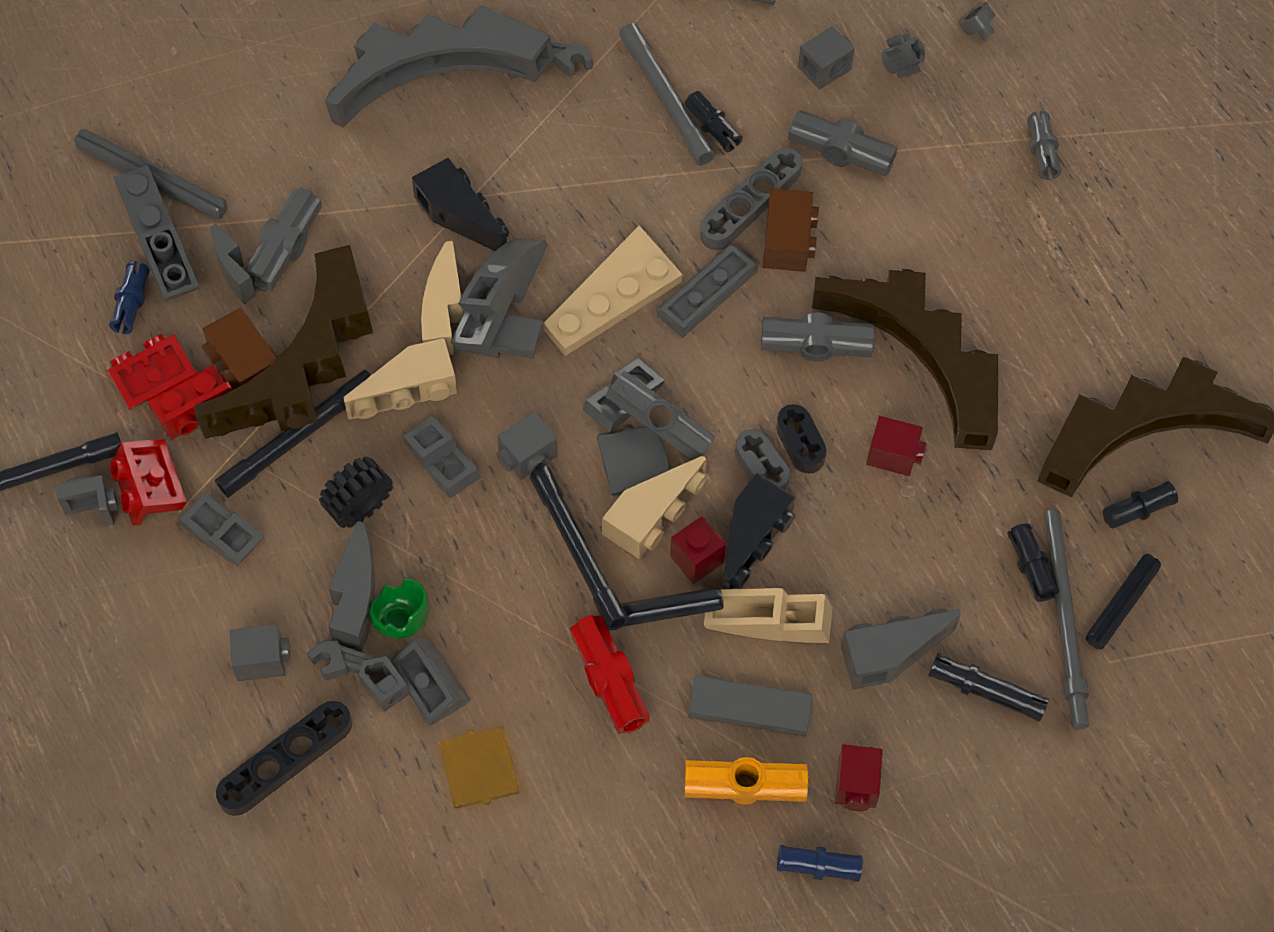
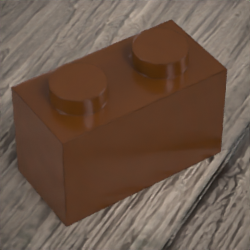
M770 188L763 268L806 272L807 259L815 258L817 237L810 236V228H817L819 207L812 206L813 192Z
M241 307L202 328L206 340L202 348L212 364L218 362L223 368V371L220 372L225 382H229L233 390L252 380L277 359Z

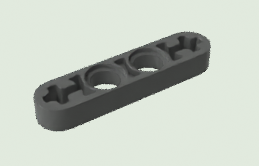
M781 148L768 157L703 219L700 232L702 243L710 249L719 250L724 249L768 208L770 192L760 193L753 186L758 182H767L772 188L788 189L801 175V155L792 148ZM780 163L784 166L788 163L792 164V168L786 166L779 172ZM740 203L746 205L750 211L745 215H736L730 208L734 204ZM723 226V234L719 232L713 235L710 234V229L717 231Z

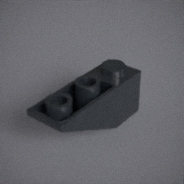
M449 158L412 177L414 198L434 223L494 251L507 243L509 231L500 217L494 218L486 198L481 192L475 193L470 186V180L466 172L461 167L456 168Z
M756 473L734 503L722 589H741L751 575L752 571L749 568L757 559L763 561L774 544L771 540L779 531L785 533L795 518L793 513L795 497Z

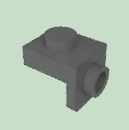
M102 475L90 478L76 477L68 480L66 483L55 485L57 499L65 515L99 508L106 526L114 524L112 511L118 510L117 497L114 488L107 489Z

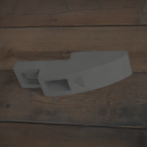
M146 165L115 176L114 180L130 222L164 301L200 289L149 166Z
M514 238L497 249L475 273L458 303L463 309L464 314L451 340L452 345L457 351L488 354L511 302H522L548 246L545 240Z

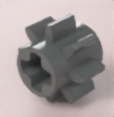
M907 33L904 35L899 34L886 40L889 48L883 50L882 61L888 72L892 74L897 73L898 78L921 71L918 64L925 60V50L919 39L915 37L910 39V35Z

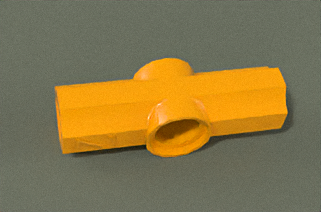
M742 757L734 762L685 761L684 798L732 799L742 805L752 804L757 800L807 801V764L760 763L751 757ZM741 775H748L754 778L756 784L751 787H743L735 779Z

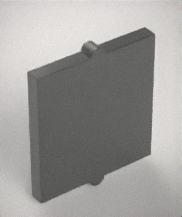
M625 427L624 431L597 436L612 497L621 495L624 490L670 470L661 437L650 431L647 427L636 429Z

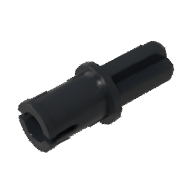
M700 91L689 94L685 101V106L702 124V130L705 133L709 132L723 147L725 152L734 150L735 148L727 137H730L738 146L742 142L743 136L725 119L724 111L717 110Z
M1169 481L1142 493L1134 491L1131 493L1130 498L1103 509L1104 522L1114 529L1138 518L1146 520L1150 517V513L1178 503L1177 491Z

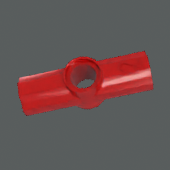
M590 615L580 619L574 626L570 627V634L585 663L584 669L592 691L597 698L601 697L618 734H629L640 729L645 723L650 721V716L634 685L635 679L627 657L622 650H617L601 615Z

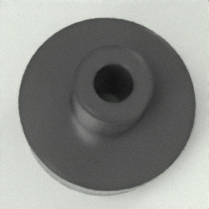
M984 2L967 12L961 18L959 24L967 35L978 31L981 37L985 39L994 32L989 22L994 18L995 13L988 3Z

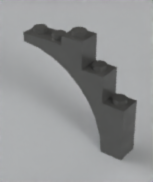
M482 5L472 16L466 19L462 29L427 14L419 25L413 27L408 38L373 23L367 32L358 38L354 46L358 61L350 66L341 82L330 90L325 103L332 123L344 127L362 108L380 95L406 82L431 74L455 70H489L512 74L536 82L554 59L551 39L549 35Z

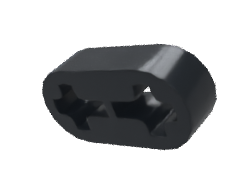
M792 404L783 407L778 413L776 430L792 464L803 473L817 472L824 465L827 450L810 413L800 405ZM792 418L794 422H800L799 434H797L792 424L787 425V419ZM804 443L810 453L816 452L815 459L810 460L807 455L802 456Z

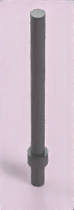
M1051 509L1044 514L1053 580L1059 590L1055 597L1067 679L1063 682L1065 699L1070 701L1073 728L1085 729L1089 727L1086 698L1089 697L1087 680L1082 677L1060 511Z

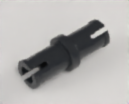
M1023 523L1011 528L1012 531L1007 532V535L1019 558L1017 562L1019 571L1026 575L1035 600L1043 602L1054 598V594H1058L1059 590L1047 567L1049 559L1044 551H1040L1031 525Z

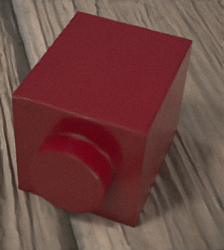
M879 415L866 465L910 476L913 463L921 465L927 443L920 441L923 427Z
M701 516L671 537L670 557L687 578L695 584L724 564L726 543L704 517Z
M842 744L838 759L835 804H842L846 809L852 811H866L869 808H876L880 796L883 749Z

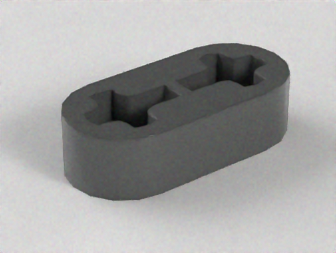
M749 429L743 431L736 440L735 456L750 480H752L756 473L766 478V467L772 476L779 474L778 483H775L772 479H769V481L786 491L789 484L790 470L768 437L758 430ZM749 443L752 447L759 445V459L752 450L745 452L746 444Z

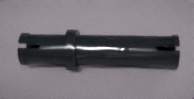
M937 653L928 674L929 677L942 680L960 688V692L965 695L972 693L1003 707L1027 715L1039 722L1049 702L1047 697L1032 693L1022 687L980 671L979 666L971 664L970 667L940 653Z

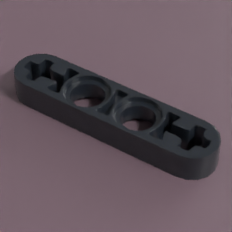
M327 701L321 704L224 777L216 788V798L221 809L232 816L248 812L343 740L352 728V719L347 706L338 701ZM330 714L334 718L340 716L341 725L337 728L332 724L325 727L327 725L326 717ZM315 725L318 732L321 730L322 737L324 738L322 741L318 740L315 731L311 729L312 726ZM301 736L308 737L312 741V746L307 753L297 755L290 751V744L295 738ZM266 761H274L280 767L278 774L272 779H261L257 775L258 767ZM249 774L254 784L258 787L256 791L253 790L251 784L248 786L245 777ZM232 788L236 791L242 790L243 799L238 803L234 799L228 801L230 798L228 791Z

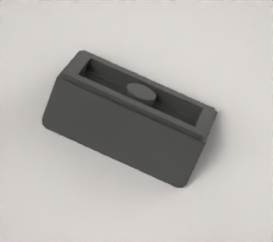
M416 637L390 661L407 684L408 693L429 725L440 721L470 701L469 696L430 639Z

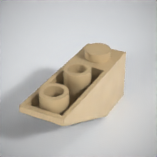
M441 338L408 346L344 396L348 420L355 418L367 419L379 412L392 409L404 410L416 403L428 400L441 401L450 395L457 394L455 373L445 339Z
M700 456L624 490L602 518V535L638 559L642 557L647 549L650 551L654 550L663 537L664 531L662 530L669 521L674 523L679 519L686 507L684 502L690 494L697 495L705 485L708 478L705 474L707 459Z

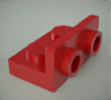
M159 334L143 343L145 350L132 356L130 351H127L110 361L112 367L107 369L106 375L114 383L129 410L196 374L174 334L166 339L163 334Z
M211 365L147 401L170 440H173L180 435L190 434L199 425L194 405L223 396L233 389L229 382L223 380L215 366Z
M165 439L122 442L115 457L111 460L110 472L113 480L118 482L121 491L122 509L125 513L129 514L132 525H141L146 514L183 510L187 501Z

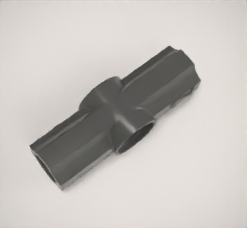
M802 110L795 115L788 139L822 152L823 157L835 166L846 167L851 163L883 176L889 174L898 150L897 146L865 135L862 128L853 121L841 119L833 123Z
M304 188L293 190L277 218H270L265 223L260 235L259 247L245 269V272L251 276L254 288L264 292L266 290H273L289 261H296L300 257L306 244L307 231L322 208L321 200L314 196L311 191Z
M824 313L807 314L802 319L763 317L761 350L798 352L803 358L811 361H824L831 358L832 355L872 357L874 342L873 324L835 322L831 316Z
M623 370L605 395L606 398L691 460L702 456L716 437L673 406L671 402L666 401L625 370ZM656 406H664L670 410L671 421L665 427H656L650 422L649 414Z

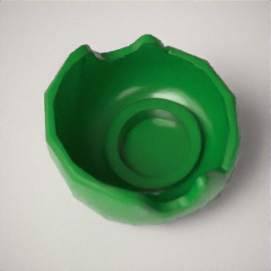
M405 578L398 587L385 585L379 596L371 602L369 617L375 630L383 636L395 639L407 638L423 629L428 619L430 609L428 595L423 585L411 578Z

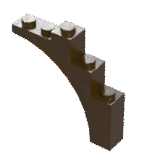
M350 245L314 254L317 273L314 300L300 331L290 346L275 362L244 385L223 396L194 405L196 418L205 439L224 436L230 432L252 426H262L267 422L278 420L281 431L298 429L307 424L318 422L310 386L326 384L346 377L338 342L354 340L361 336L373 334Z
M910 269L889 270L887 282H878L874 279H841L837 276L815 277L812 309L842 313L873 324V326L892 335L912 351L928 369L945 398L952 420L955 448L993 449L998 434V354H989L982 350L961 351L962 313H954L945 309L925 310L926 273L914 272Z
M1183 356L1167 390L1158 387L1148 379H1140L1131 375L1115 409L1106 406L1099 399L1088 398L1079 394L1042 467L1037 482L1073 497L1086 475L1112 452L1131 441L1147 435L1181 428L1215 429L1238 433L1268 444L1274 434V410L1266 404L1256 403L1240 396L1230 388L1213 384L1218 371L1209 368L1201 361L1191 360Z

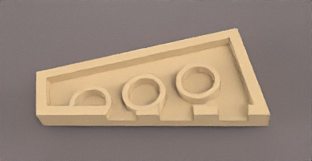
M639 225L543 323L544 332L566 356L682 283L683 274Z

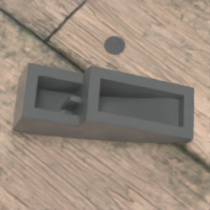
M357 521L329 586L332 603L338 605L330 622L329 631L332 641L338 640L339 645L361 652L371 625L369 610L371 602L375 599V573L366 525L364 522Z

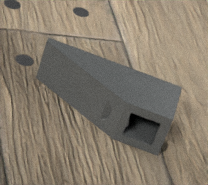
M940 608L929 611L922 617L909 619L908 616H898L890 619L886 624L871 626L869 623H862L845 631L841 649L852 689L892 682L956 630L961 615L960 610L947 611Z

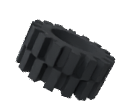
M364 457L362 460L357 458L354 460L353 465L347 463L344 465V470L341 473L337 471L333 475L335 478L327 481L325 484L327 488L321 490L320 495L322 497L319 498V502L340 527L345 528L347 526L350 528L357 521L363 522L364 517H371L374 514L372 512L374 509H380L383 506L382 500L389 498L390 494L388 492L393 489V481L372 458Z

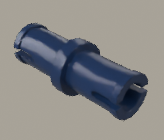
M137 261L127 263L122 285L115 292L114 299L116 305L112 319L109 322V327L119 333L122 321L124 324L122 334L132 332L137 310L144 303L143 289L150 269L142 262H140L137 274L135 271Z
M784 845L779 846L777 871L813 875V879L822 880L826 876L855 880L856 882L860 881L862 874V855L855 856L826 852L825 847L809 850L786 847Z

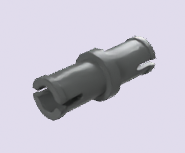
M1035 111L1027 117L1032 137L1030 149L1032 154L1036 156L1040 178L1049 180L1047 169L1050 167L1052 179H1055L1062 172L1056 151L1059 147L1058 139L1052 133L1049 113L1040 111L1041 121L1039 123Z

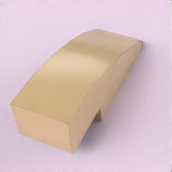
M447 241L436 257L427 279L422 303L421 326L423 343L444 338L449 355H454L450 323L461 321L463 309L458 304L461 299L453 241Z
M783 588L721 589L724 600L723 609L705 613V628L715 631L776 641L829 643L833 607L825 594L787 595Z

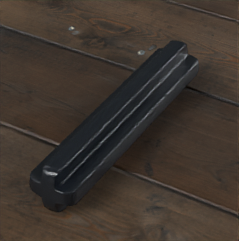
M1144 554L1089 630L1086 636L1088 644L1093 645V647L1099 650L1104 649L1161 567L1159 559L1154 558L1151 554Z
M714 587L621 603L629 618L624 626L722 610L724 607L722 591L720 588Z

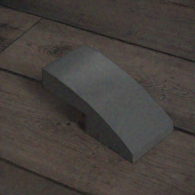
M215 223L210 227L220 269L230 288L245 304L256 296L251 276L241 268L244 263L239 245Z
M505 315L488 354L469 353L499 359L502 352L534 359L543 330V321Z
M639 358L614 373L611 383L588 398L584 404L583 411L608 432L613 431L631 417L630 414L605 397L623 370L627 371L655 393L664 384L665 380Z
M434 416L402 436L404 442L420 464L449 498H452L481 478L478 468L459 450L454 437Z
M206 492L179 518L180 525L236 566L264 539V536L236 512L231 514Z

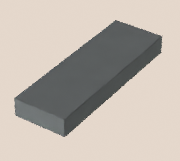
M731 244L657 309V317L683 338L757 273L758 264Z
M695 676L688 717L807 736L813 695Z

